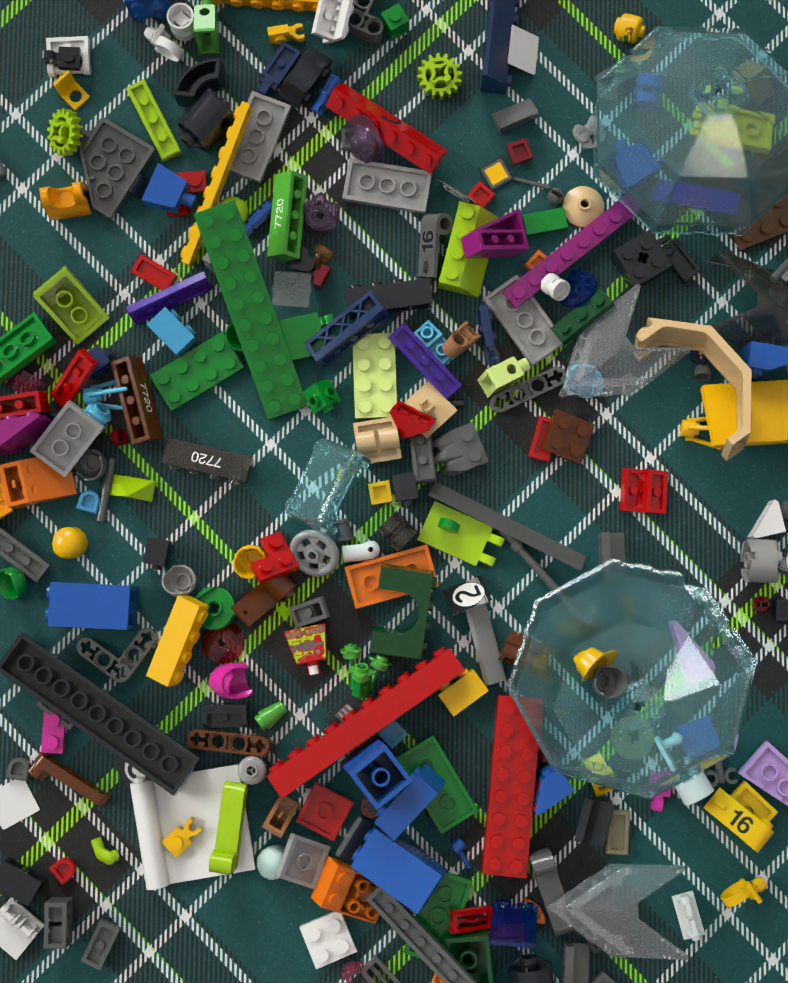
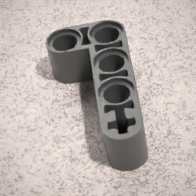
M353 0L354 9L348 22L349 34L371 44H378L382 41L384 36L383 23L379 18L372 16L378 0ZM362 2L368 3V5L364 7L360 6L359 4ZM353 20H357L360 22L357 25L351 24ZM374 28L379 30L377 33L370 32Z
M546 847L529 853L528 859L555 936L558 937L577 930L550 849Z

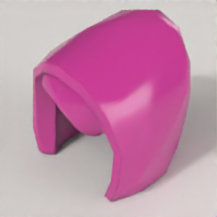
M245 662L220 665L214 669L209 677L208 684L212 691L223 699H240L248 697L253 693V690L249 689L244 669H247L248 666Z

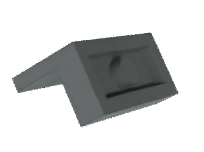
M598 533L600 576L626 575L624 533Z
M563 941L561 983H588L590 952L588 943Z

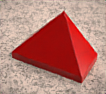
M398 401L390 410V414L402 439L429 431L437 420L401 401Z

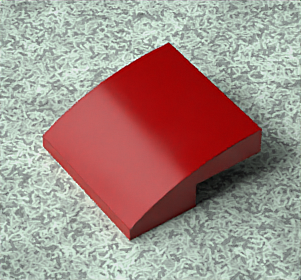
M623 468L620 511L666 514L668 471Z

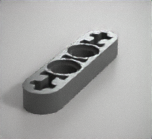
M553 367L495 394L490 400V409L497 414L513 409L564 384L567 374L561 367ZM553 372L562 375L560 382L557 380L549 382L551 387H548L547 381L543 377L546 375V378L550 379L554 375ZM535 380L541 381L543 383V390L539 392L533 390L532 382ZM514 390H522L524 398L522 400H515L512 395ZM508 393L509 400L513 404L509 405L508 401L503 404V409H500L499 406L495 407L496 399L498 398L500 401L507 398L505 394Z

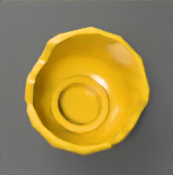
M76 527L61 528L54 534L52 541L54 553L63 559L81 557L88 546L86 534Z
M243 546L234 557L233 567L235 572L241 578L254 579L255 575L250 568L251 562L265 558V552L259 546Z

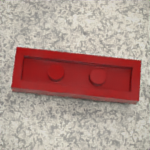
M85 348L78 350L50 394L62 408L68 400L72 402L75 400L98 365V362Z

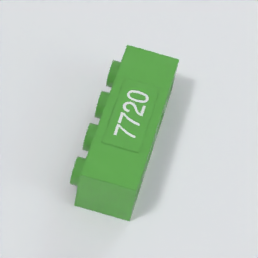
M292 170L275 174L267 257L282 262L300 259L308 176Z

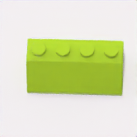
M459 201L438 288L479 298L489 258H465L461 237L499 217L481 206Z

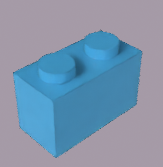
M164 307L146 325L178 357H181L197 342V339L194 337L196 332L188 324L184 326L179 321L181 317L173 309L169 311Z

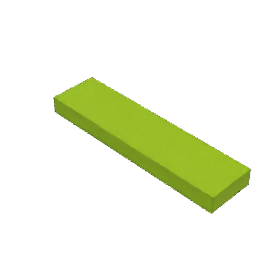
M145 79L127 87L126 90L162 161L166 162L182 154Z

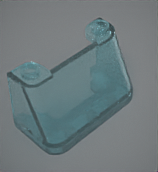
M326 438L318 440L314 445L311 458L291 498L285 504L286 514L334 538L338 528L333 525V521L339 518L335 514L354 476L359 477L360 473L358 470L361 468L367 470L372 460L353 449Z

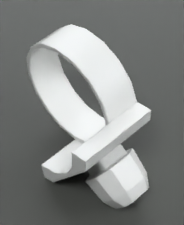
M161 23L158 29L147 27L144 35L155 46V51L174 62H179L184 52L176 43L169 40L170 35L164 30L165 26Z

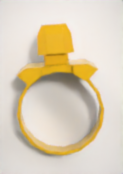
M762 877L753 879L751 883L742 878L724 890L720 898L725 906L729 908L740 904L748 897L751 900L755 899L759 904L763 900L758 892H763L767 887V883Z

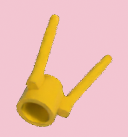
M706 416L686 418V420L681 421L680 436L685 437V441L696 442L712 448L711 442L694 437L699 435V430H708V426L696 423L707 421Z

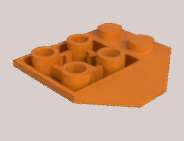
M38 457L0 465V475L8 508L19 509L77 494L72 470L66 477H63Z
M328 856L311 898L321 908L376 924L380 914L366 899L378 886L350 867L352 864Z

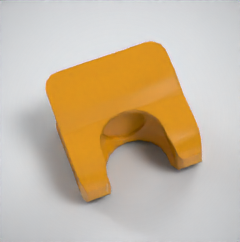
M82 181L74 182L72 186L63 188H52L50 186L39 188L42 207L51 220L92 214L88 200L83 192L88 191V186Z

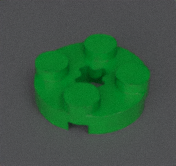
M208 587L197 594L195 599L209 605L207 610L208 616L201 625L202 627L211 631L221 630L227 627L236 617L235 612L231 609L236 602L227 590L219 587ZM213 603L220 606L216 614L209 612L212 609L210 605Z

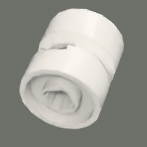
M175 3L167 11L169 26L175 38L180 41H189L195 37L194 12L186 3Z

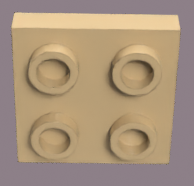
M392 417L353 423L360 466L402 459L398 430Z

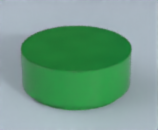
M440 518L437 525L440 529L454 534H458L460 528L457 522L447 518Z

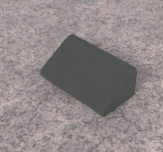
M529 98L491 114L500 134L538 118L539 112Z
M361 814L358 815L336 850V856L350 860L373 825V822Z

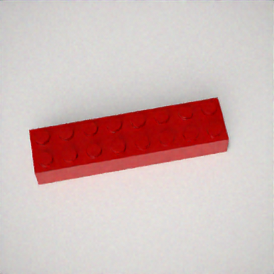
M497 694L481 860L482 874L527 879L543 702L540 698Z

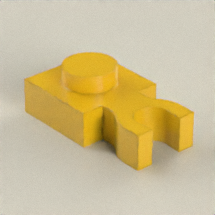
M193 817L185 823L184 829L178 825L162 841L175 858L193 843L190 837L197 835L203 829L201 826L196 830L190 828V823L195 820Z

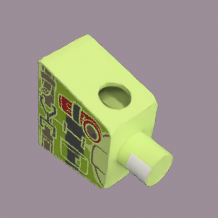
M511 357L486 369L479 377L478 382L487 398L517 383L524 376L523 372L530 369L529 362L526 358L517 361L515 357Z

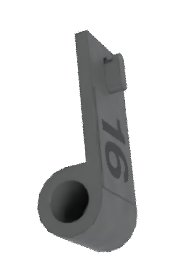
M447 213L426 214L421 220L418 276L437 277L439 236L449 234L453 228L452 217Z

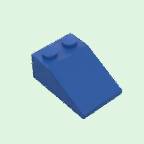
M751 341L740 349L739 357L752 370L751 379L788 369V347Z

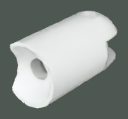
M371 540L366 541L364 544L342 546L344 563L373 559L378 556L380 547L377 542ZM368 548H373V551L369 552Z

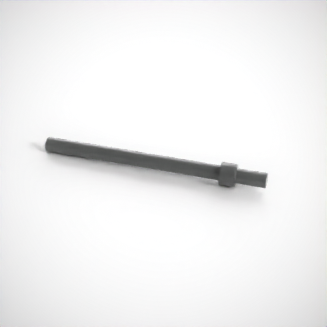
M500 531L499 533L510 544L509 547L513 552H517L580 623L585 628L590 626L592 622L523 547L524 543Z

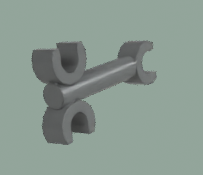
M717 728L718 731H719V734H720V736H721V738H722V736H723L722 730H721L720 728ZM722 756L713 759L716 772L712 770L704 771L706 776H713V781L710 782L712 787L717 786L718 783H738L737 779H729L728 777L730 772L736 771V768L727 767L724 769Z

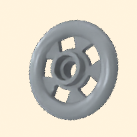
M309 529L301 531L291 541L290 550L299 564V570L303 573L321 577L330 574L337 567L339 550L333 539L327 534ZM305 539H308L311 542L307 546H304V544L302 543V541ZM319 540L327 546L325 549L321 544L317 543ZM303 551L305 559H301L298 552ZM325 555L331 557L329 563L323 561ZM310 563L318 564V568L310 567Z

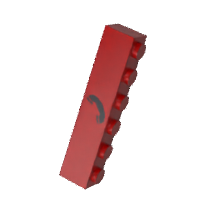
M345 83L333 88L326 104L327 108L429 174H432L439 168L448 151L447 149Z

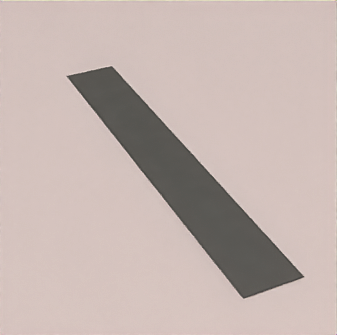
M438 482L434 483L428 494L429 496L582 571L586 559L585 555Z

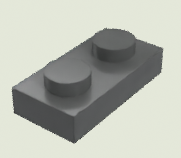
M101 918L81 962L100 971L121 927Z

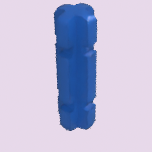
M265 202L261 206L262 209H258L247 220V224L244 223L248 237L254 232V228L256 230L268 218L267 215H271L272 204L270 202Z

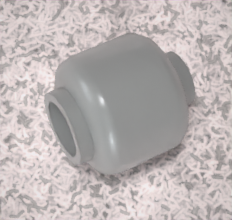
M259 756L244 758L238 766V775L241 781L254 785L264 780L267 775V764L264 759Z

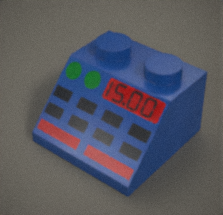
M555 763L544 765L538 770L540 773L536 775L533 810L537 816L575 791Z

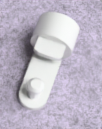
M675 733L673 737L662 741L659 736L655 738L661 754L678 782L674 787L685 806L700 801L714 791L704 771L698 772L692 762L687 763V768L691 775L685 779L668 751L669 748L682 744L683 740L680 734Z

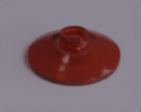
M231 622L221 630L211 631L206 629L202 636V649L205 655L213 662L220 664L230 663L241 655L245 645V638L242 630ZM220 638L226 640L225 646L218 644Z

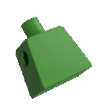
M201 0L200 5L194 6V35L200 55L220 54L219 19L216 6L212 0Z

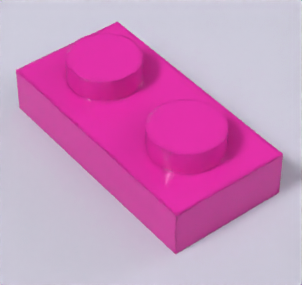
M49 709L55 714L48 715L44 712L41 752L63 754L65 751L66 727L60 724V718L64 721L66 719L52 709Z

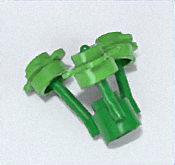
M349 643L340 649L343 659H349L350 661L348 671L351 674L350 687H352V696L362 699L368 698L369 691L374 690V684L379 671L385 672L388 665L392 666L393 663L388 661L389 657L385 656V654L377 653L369 657L372 660L370 666L375 668V670H372L366 663H357L355 665L354 659L360 658V652H362L361 647H357V644Z

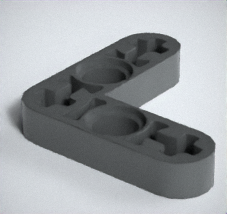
M153 628L141 629L120 658L91 637L80 639L76 649L83 658L114 681L125 682L132 677L158 641V633ZM151 632L153 640L152 642L147 641L143 647L147 648L145 651L141 646L136 645V642L138 641L141 644L145 639L143 634ZM91 642L92 644L90 645V647L94 651H97L98 648L101 649L99 652L95 654L94 659L91 658V656L94 655L93 652L83 651L85 648L83 646V643ZM132 649L140 651L141 656L138 661L130 659L129 653ZM104 653L110 657V663L107 666L99 663V657ZM115 660L118 662L115 665L117 668H126V677L122 676L119 678L117 670L112 669L111 672L108 670L114 665Z

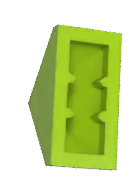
M114 474L110 495L153 502L156 481Z

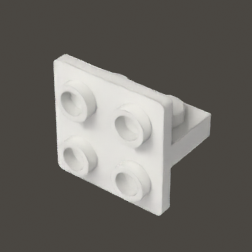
M319 0L311 34L323 38L322 43L324 44L343 40L349 31L348 22L354 9L353 0Z

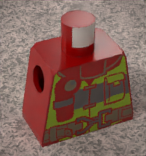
M326 623L284 631L296 665L306 663L308 675L321 673L319 660L327 658Z

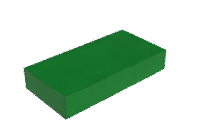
M564 207L522 215L526 237L566 230L568 228Z

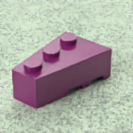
M519 208L461 237L465 258L514 257L529 249Z

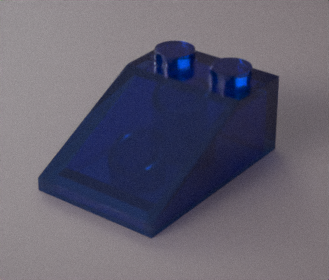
M499 899L498 902H494L489 944L536 949L538 906H534L533 902L528 901L512 904V901L507 899Z

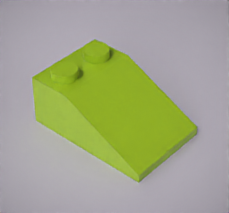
M66 266L33 292V297L77 345L110 318Z

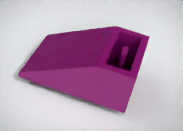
M37 411L25 413L26 416L18 417V415L5 416V419L0 420V456L21 451L33 440L40 437L53 420L46 415L39 414Z

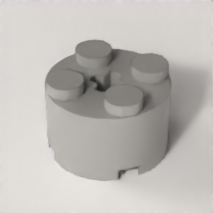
M746 539L747 541H744L742 545L740 562H744L745 569H741L744 582L777 583L779 580L778 564H782L783 560L782 552L777 550V541L771 539Z

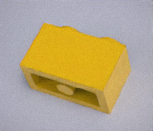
M465 668V671L457 676L458 679L453 683L448 682L440 688L438 696L453 717L489 691L474 669L468 670Z

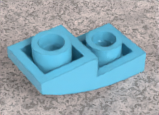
M429 320L414 332L444 366L453 359L443 352L442 345L446 339Z

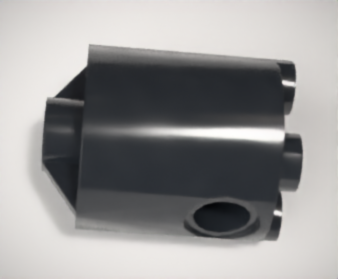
M208 88L176 121L182 142L190 149L199 148L207 153L227 132L229 126H233L235 119L233 118L234 113L229 110L231 105L224 98L219 100L217 95Z
M536 954L522 955L508 966L509 983H554L552 962L541 959Z

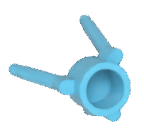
M115 379L91 385V388H84L83 390L84 402L88 405L104 401L105 394L127 391L128 388L102 389L116 384ZM105 404L109 409L123 410L122 406Z

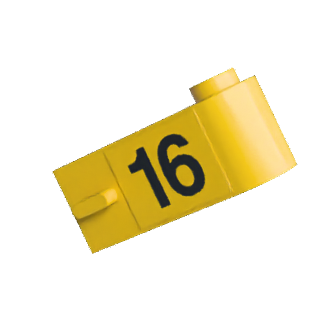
M720 787L703 807L757 853L774 834L772 830L773 825L764 817L761 820L758 819Z

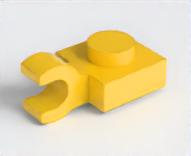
M301 23L288 27V24L267 27L270 44L281 45L283 41H291L290 38L297 42L305 41L304 34H296L297 31L303 30V24Z

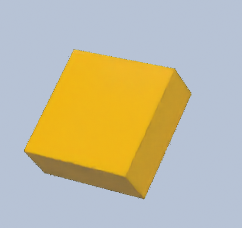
M389 480L368 484L372 506L393 502Z

